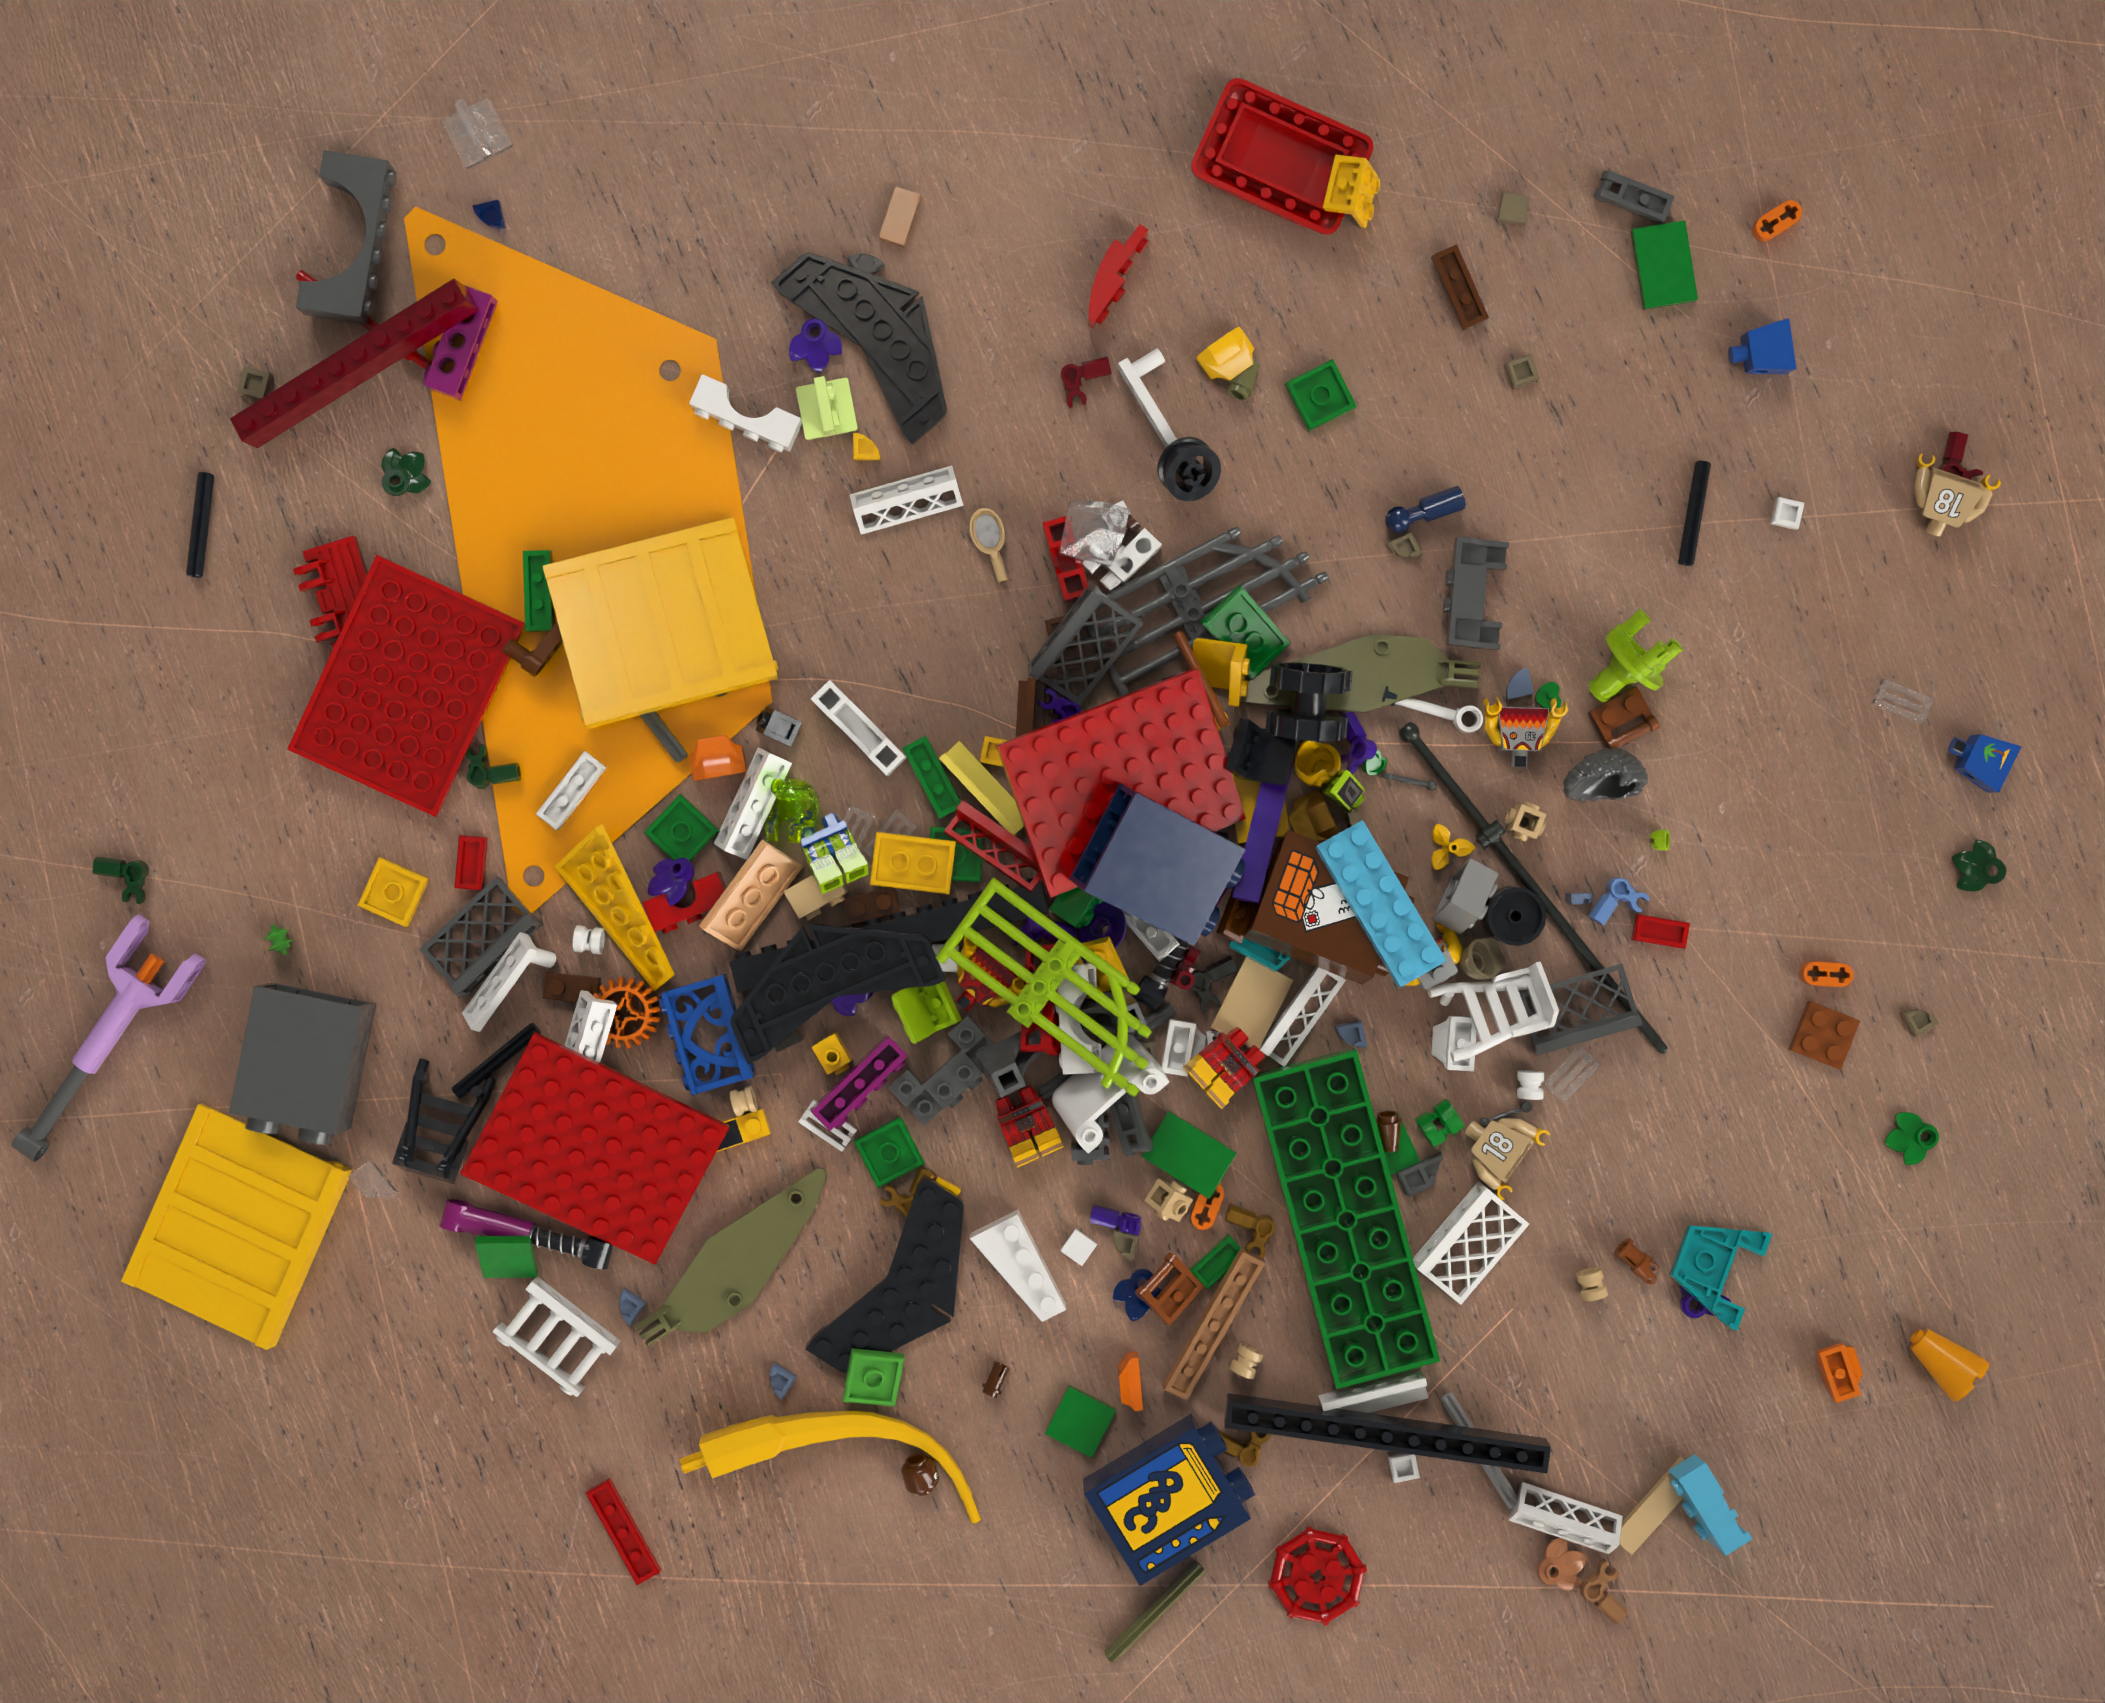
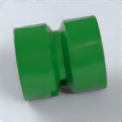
M1447 1099L1433 1106L1432 1113L1426 1111L1414 1119L1433 1148L1446 1141V1135L1450 1134L1453 1136L1465 1128L1461 1118ZM1436 1118L1443 1126V1129L1440 1131L1432 1123Z

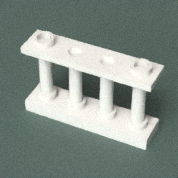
M537 1276L525 1289L530 1293V1298L508 1326L501 1322L493 1330V1333L497 1335L496 1338L500 1343L513 1347L558 1382L563 1392L578 1397L585 1388L580 1383L583 1376L601 1353L605 1354L606 1352L611 1355L621 1340ZM543 1303L551 1309V1315L528 1343L516 1332L537 1305ZM565 1320L572 1326V1331L549 1359L537 1349L559 1321ZM586 1336L593 1342V1348L570 1375L558 1365L579 1338Z

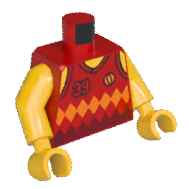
M964 937V946L961 954L1018 996L1025 987L1022 979L983 949L977 948V945L967 937ZM958 965L957 974L959 978L957 982L965 991L956 1002L964 1010L968 1011L976 1001L984 1007L991 1006L994 1008L1009 1004Z

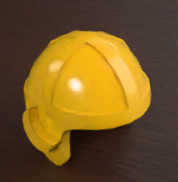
M1306 740L1300 744L1294 761V768L1298 778L1307 785L1322 787V784L1330 783L1338 774L1341 766L1340 755L1333 746Z

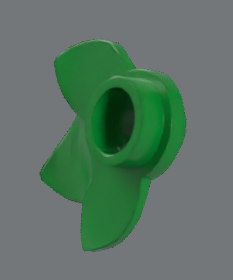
M1910 1112L1897 1113L1895 1120L1898 1128L1888 1133L1884 1143L1892 1150L1903 1152L1905 1165L1918 1164L1924 1160L1927 1150L1937 1145L1939 1133L1933 1125L1923 1123L1917 1114ZM1926 1131L1928 1137L1926 1140L1922 1141L1920 1136L1923 1132Z

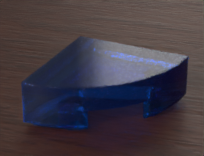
M499 200L472 205L474 212L483 223L493 228H506Z

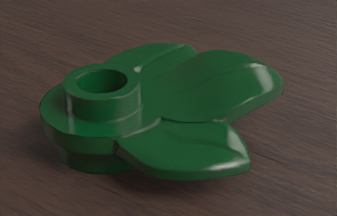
M395 448L390 449L384 455L381 463L385 473L382 478V486L385 492L392 496H400L405 492L420 493L431 484V480L421 474L425 465L424 454L421 452H410L401 456ZM393 479H399L400 483L397 485H392L391 481Z
M1975 840L1973 851H1963L1953 855L1951 858L1956 868L1964 874L1956 885L1957 888L1964 891H1980L1987 884L2001 882L2006 876V866L2000 859L1996 858L1994 847L1982 840ZM1989 866L1997 868L1996 875L1991 876L1988 874L1987 869Z

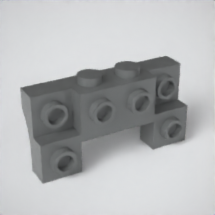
M1469 537L1455 538L1453 565L1450 570L1446 571L1445 586H1449L1448 597H1444L1443 613H1447L1446 619L1448 620L1446 645L1487 650L1500 649L1501 644H1498L1502 622L1481 620H1483L1487 569L1501 571L1507 569L1505 558L1509 542Z
M969 1015L948 1032V1035L961 1049L925 1082L922 1083L908 1068L888 1086L890 1091L923 1125H926L948 1105L953 1108L963 1099L961 1095L963 1091L968 1087L972 1091L983 1081L980 1077L983 1071L975 1054L995 1043Z

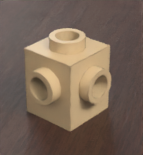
M1526 801L1524 805L1515 804L1514 808L1511 807L1505 817V822L1508 823L1506 830L1512 832L1511 837L1524 842L1527 841V838L1537 839L1544 831L1546 821L1544 820L1547 814L1540 812L1539 806ZM1522 817H1525L1527 820V824L1524 827L1519 825Z
M1158 1178L1144 1201L1155 1209L1154 1213L1163 1220L1167 1221L1171 1218L1180 1222L1181 1218L1188 1211V1207L1193 1199L1185 1194L1187 1189L1178 1182L1173 1181L1170 1184Z

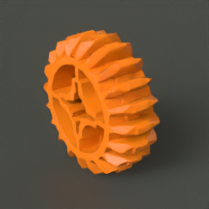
M624 976L618 978V985L614 979L608 980L609 988L601 985L599 989L603 995L594 993L593 996L596 999L608 1000L615 992L625 991L624 997H622L620 1004L617 1005L614 1014L617 1031L612 1027L610 1028L606 1044H610L615 1039V1048H620L624 1041V1046L626 1049H629L632 1046V1040L636 1046L642 1044L641 1037L646 1041L649 1040L651 1037L647 1030L650 1032L657 1031V1027L651 1022L661 1021L659 1016L654 1015V1012L661 1011V1007H653L652 1004L659 1000L658 996L651 999L648 996L652 993L653 988L649 987L643 991L645 982L640 981L635 986V977H630L626 984ZM633 994L640 998L645 1012L635 1007ZM626 1006L629 1008L630 1014L633 1015L627 1016L624 1019L617 1010ZM631 1020L644 1021L638 1031L632 1034H625V1030L628 1028Z

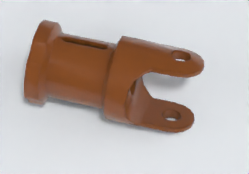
M1631 1238L1622 1241L1615 1249L1614 1256L1624 1260L1631 1267L1630 1270L1645 1283L1655 1284L1657 1278L1654 1274H1657L1660 1270L1658 1264L1647 1253H1642L1635 1247Z

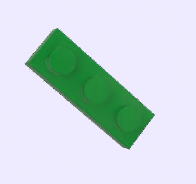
M550 550L523 551L526 632L550 631L554 625L553 603L542 567L552 564V551Z
M924 736L903 747L902 749L939 819L956 811L961 801L928 738Z

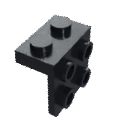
M1240 718L1239 724L1234 730V740L1231 751L1227 754L1228 761L1225 769L1239 779L1284 786L1290 774L1299 740L1273 736V734L1265 732L1266 729L1260 728L1250 719Z

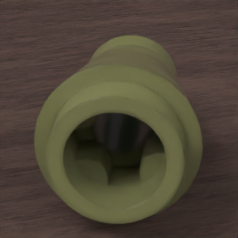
M1253 360L1252 366L1227 383V393L1240 401H1245L1247 397L1251 396L1260 365Z

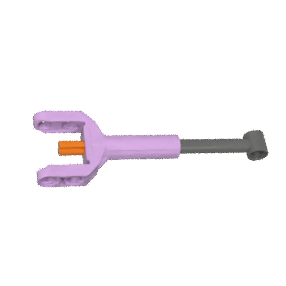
M141 914L136 915L128 923L105 957L108 975L115 985V997L73 1057L72 1062L75 1066L32 1129L26 1127L21 1130L11 1144L14 1149L33 1162L38 1161L46 1153L50 1146V1142L45 1139L88 1074H95L99 1070L139 1009L180 1002L206 964V959L197 953L193 954L188 960L182 962L164 990L152 982L165 963L162 957L151 953L138 972L131 967H125L149 931L150 921Z

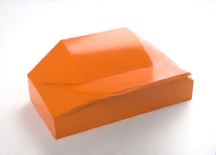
M727 735L698 739L694 751L689 754L693 781L747 772L742 745L735 744Z
M1839 1343L1816 1350V1361L1825 1387L1835 1403H1839L1861 1395L1858 1384L1863 1372L1855 1348Z
M1127 1352L1118 1365L1121 1403L1130 1406L1134 1411H1143L1138 1352Z

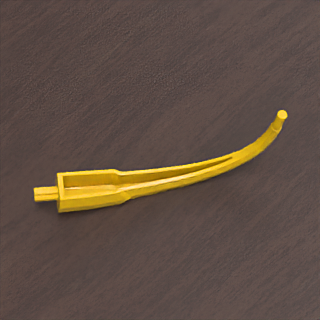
M850 1410L808 1412L780 1417L767 1415L703 1434L699 1441L701 1451L679 1459L681 1469L685 1474L707 1465L713 1479L742 1467L773 1458L781 1451L813 1443L849 1437H878L899 1440L919 1447L931 1455L952 1479L964 1503L971 1523L974 1524L981 1520L972 1497L971 1489L949 1452L932 1436L903 1420L873 1412Z

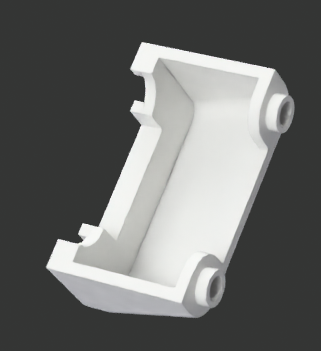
M1128 1034L1127 1045L1137 1052L1139 1056L1145 1058L1149 1065L1143 1070L1137 1067L1134 1062L1123 1057L1118 1073L1124 1076L1129 1083L1136 1085L1143 1093L1155 1094L1165 1087L1169 1080L1161 1065L1133 1035ZM1107 1044L1101 1051L1102 1061L1109 1065L1115 1049ZM1100 1072L1073 1074L1052 1095L1054 1108L1079 1145L1088 1154L1100 1144L1103 1138L1102 1129L1095 1119L1126 1093L1125 1089H1121L1113 1082L1109 1089L1101 1085L1100 1081L1104 1075Z

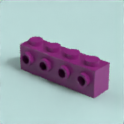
M886 1035L810 1108L811 1113L829 1131L834 1127L836 1129L840 1128L848 1120L846 1115L852 1109L858 1110L868 1100L866 1096L872 1090L878 1091L887 1082L885 1077L892 1071L896 1073L906 1063L904 1059L908 1055Z

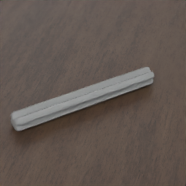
M1448 1392L1444 1394L1440 1401L1455 1425L1474 1428L1453 1393ZM1481 1464L1508 1509H1514L1518 1496L1501 1469L1497 1466Z

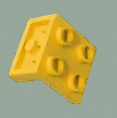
M1335 155L1323 205L1325 211L1351 214L1359 226L1363 228L1367 227L1368 220H1371L1373 217L1374 205L1372 202L1374 194H1377L1380 188V178L1366 158Z

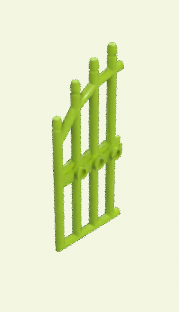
M993 877L938 953L936 959L943 964L948 958L953 960L1011 1004L1007 1013L1013 1016L1014 1019L1027 1028L1033 1022L1085 1060L1104 1075L1100 1084L1105 1088L1109 1089L1113 1082L1121 1089H1125V1092L1135 1097L1140 1090L1118 1073V1069L1123 1057L1134 1062L1137 1067L1143 1070L1147 1068L1149 1063L1127 1045L1128 1026L1133 1030H1137L1145 1038H1148L1152 1031L1128 1012L1122 987H1125L1133 995H1137L1141 989L1136 983L1131 982L1128 977ZM995 892L1059 939L1050 952L1046 951L987 906ZM979 914L1043 961L1034 974L971 928ZM964 936L1027 983L1018 996L955 949ZM1080 956L1107 975L1114 1001L1072 970ZM1065 978L1118 1018L1117 1037L1056 992ZM1049 1000L1115 1049L1109 1065L1040 1014Z

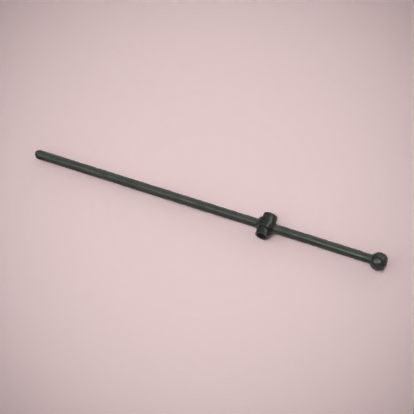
M1412 722L1404 725L1399 730L1400 739L1413 745L1478 826L1481 832L1475 837L1484 848L1492 844L1526 888L1538 895L1544 903L1546 913L1593 971L1604 969L1603 965L1503 842L1500 836L1506 833L1502 825L1497 820L1491 824L1487 822L1419 737L1420 730L1418 726ZM1607 973L1603 984L1617 990L1619 985ZM1617 995L1616 1000L1626 1012L1631 1011L1628 1001ZM1637 1009L1643 1024L1638 1026L1658 1052L1665 1054L1668 1051L1666 1044Z

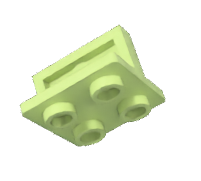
M822 376L814 378L815 384L796 388L806 440L858 430L848 378L826 381L825 377Z

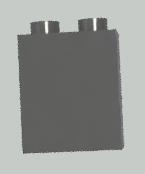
M273 982L254 986L229 1113L247 1117L245 1128L250 1131L276 1134L279 1131L280 1124L298 1127V1139L313 1144H330L332 1135H337L352 1127L376 1003Z

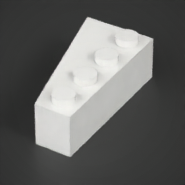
M1018 1209L970 1234V1240L1042 1322L1066 1310V1303Z

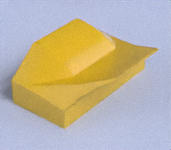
M1239 326L1207 347L1196 357V361L1210 381L1215 378L1231 381L1253 365L1252 352L1255 348Z

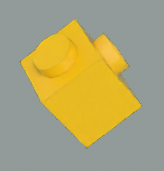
M837 1031L811 1047L827 1075L833 1071L835 1075H838L850 1068L848 1063L853 1058Z

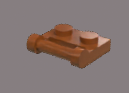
M1637 686L1588 712L1608 749L1620 748L1648 731L1654 732L1660 728L1657 719L1650 711ZM1639 715L1642 716L1644 722L1615 738L1612 736L1611 730Z
M1171 1252L1164 1258L1165 1262L1144 1286L1140 1285L1135 1291V1294L1150 1307L1163 1323L1169 1326L1204 1287L1180 1259ZM1175 1269L1177 1274L1158 1296L1154 1298L1151 1293L1170 1271Z

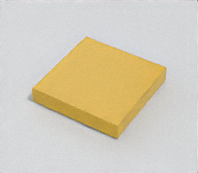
M379 857L357 906L399 925L409 927L430 878L383 857Z

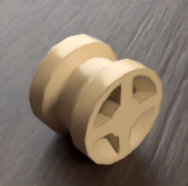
M747 1086L742 1091H730L731 1104L736 1116L743 1115L745 1111H758L757 1099L752 1086Z

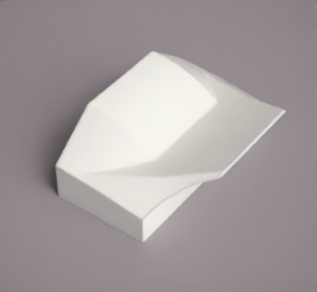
M1449 1016L1446 1021L1433 1026L1431 1055L1443 1062L1447 1070L1474 1071L1475 1056L1455 1062L1452 1061L1450 1056L1451 1051L1461 1049L1465 1042L1476 1043L1477 1032L1472 1018Z
M1169 1019L1161 1064L1165 1073L1188 1076V1073L1182 1067L1204 1049L1206 1036L1197 1029L1196 1023Z

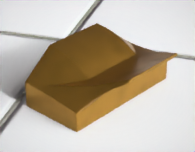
M1319 790L1293 800L1294 807L1288 819L1295 833L1320 843L1338 834L1333 818Z

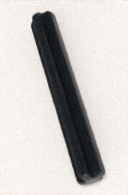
M1697 461L1694 467L1678 563L1683 566H1691L1695 561L1711 463L1707 461Z
M199 472L197 474L186 575L193 578H202L214 483V475L208 472Z
M534 1023L526 1026L452 1087L453 1093L458 1098L467 1095L474 1086H478L528 1045L534 1031L540 1034L539 1028Z

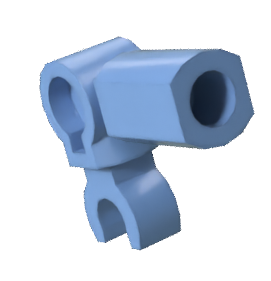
M1613 877L1607 881V893L1602 894L1588 916L1604 926L1618 906V899L1622 902L1627 901L1631 910L1642 912V909L1636 904L1637 899L1641 897L1643 900L1649 901L1650 897L1646 893L1635 892V888L1626 879Z

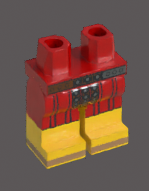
M1236 1027L1227 1035L1221 1032L1216 1037L1217 1039L1213 1040L1182 1067L1221 1109L1229 1103L1228 1099L1259 1072L1256 1067L1265 1058V1055L1255 1045L1245 1053L1239 1049L1249 1039L1239 1027Z
M1031 1084L1018 1090L1023 1102L1013 1107L1008 1095L995 1100L998 1112L997 1120L1007 1140L1017 1168L1039 1158V1153L1030 1135V1131L1035 1138L1042 1157L1064 1147V1142L1041 1095H1037Z

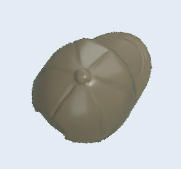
M1491 937L1476 939L1463 950L1460 959L1461 969L1465 974L1478 980L1493 978L1506 964L1498 943Z

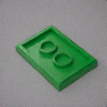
M1686 221L1632 229L1630 232L1643 310L1696 302L1698 295Z
M1240 585L1200 622L1215 640L1247 644L1246 658L1250 659L1247 676L1252 680L1291 644Z
M1168 1111L1152 1138L1153 1149L1144 1152L1141 1157L1210 1199L1236 1157L1237 1152L1171 1111Z

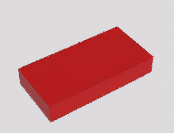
M459 835L454 888L483 889L488 837Z
M1635 914L1631 940L1686 949L1690 923Z

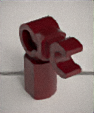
M1108 356L1081 362L1082 366L1079 367L1074 364H1067L1062 368L1061 379L1064 389L1069 391L1067 406L1070 409L1073 408L1072 398L1075 396L1080 397L1082 404L1086 405V395L1079 388L1082 386L1081 378L1085 377V380H1090L1112 374Z
M1949 432L1943 455L1945 462L1938 469L1972 480V476H1981L1983 471L1979 469L1967 471L1966 468L1959 465L1963 461L1968 434Z
M1189 946L1182 963L1178 962L1176 970L1173 971L1169 983L1183 990L1191 989L1195 981L1193 975L1195 969L1192 967L1201 951Z

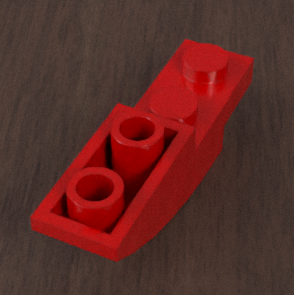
M1139 224L1124 245L1115 239L1099 266L1089 303L1088 326L1092 329L1096 323L1101 325L1110 313L1107 308L1113 301L1118 303L1126 291L1123 289L1125 279L1119 276V274L1121 273L1124 276L1133 264L1131 258L1136 252L1141 254L1149 242L1146 239L1148 229Z

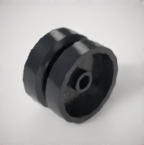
M1512 886L1498 888L1494 895L1488 898L1485 903L1488 909L1481 920L1483 928L1491 938L1500 943L1515 946L1531 943L1539 937L1545 927L1547 914L1544 903L1537 894L1527 888ZM1512 912L1517 915L1515 920L1511 919Z

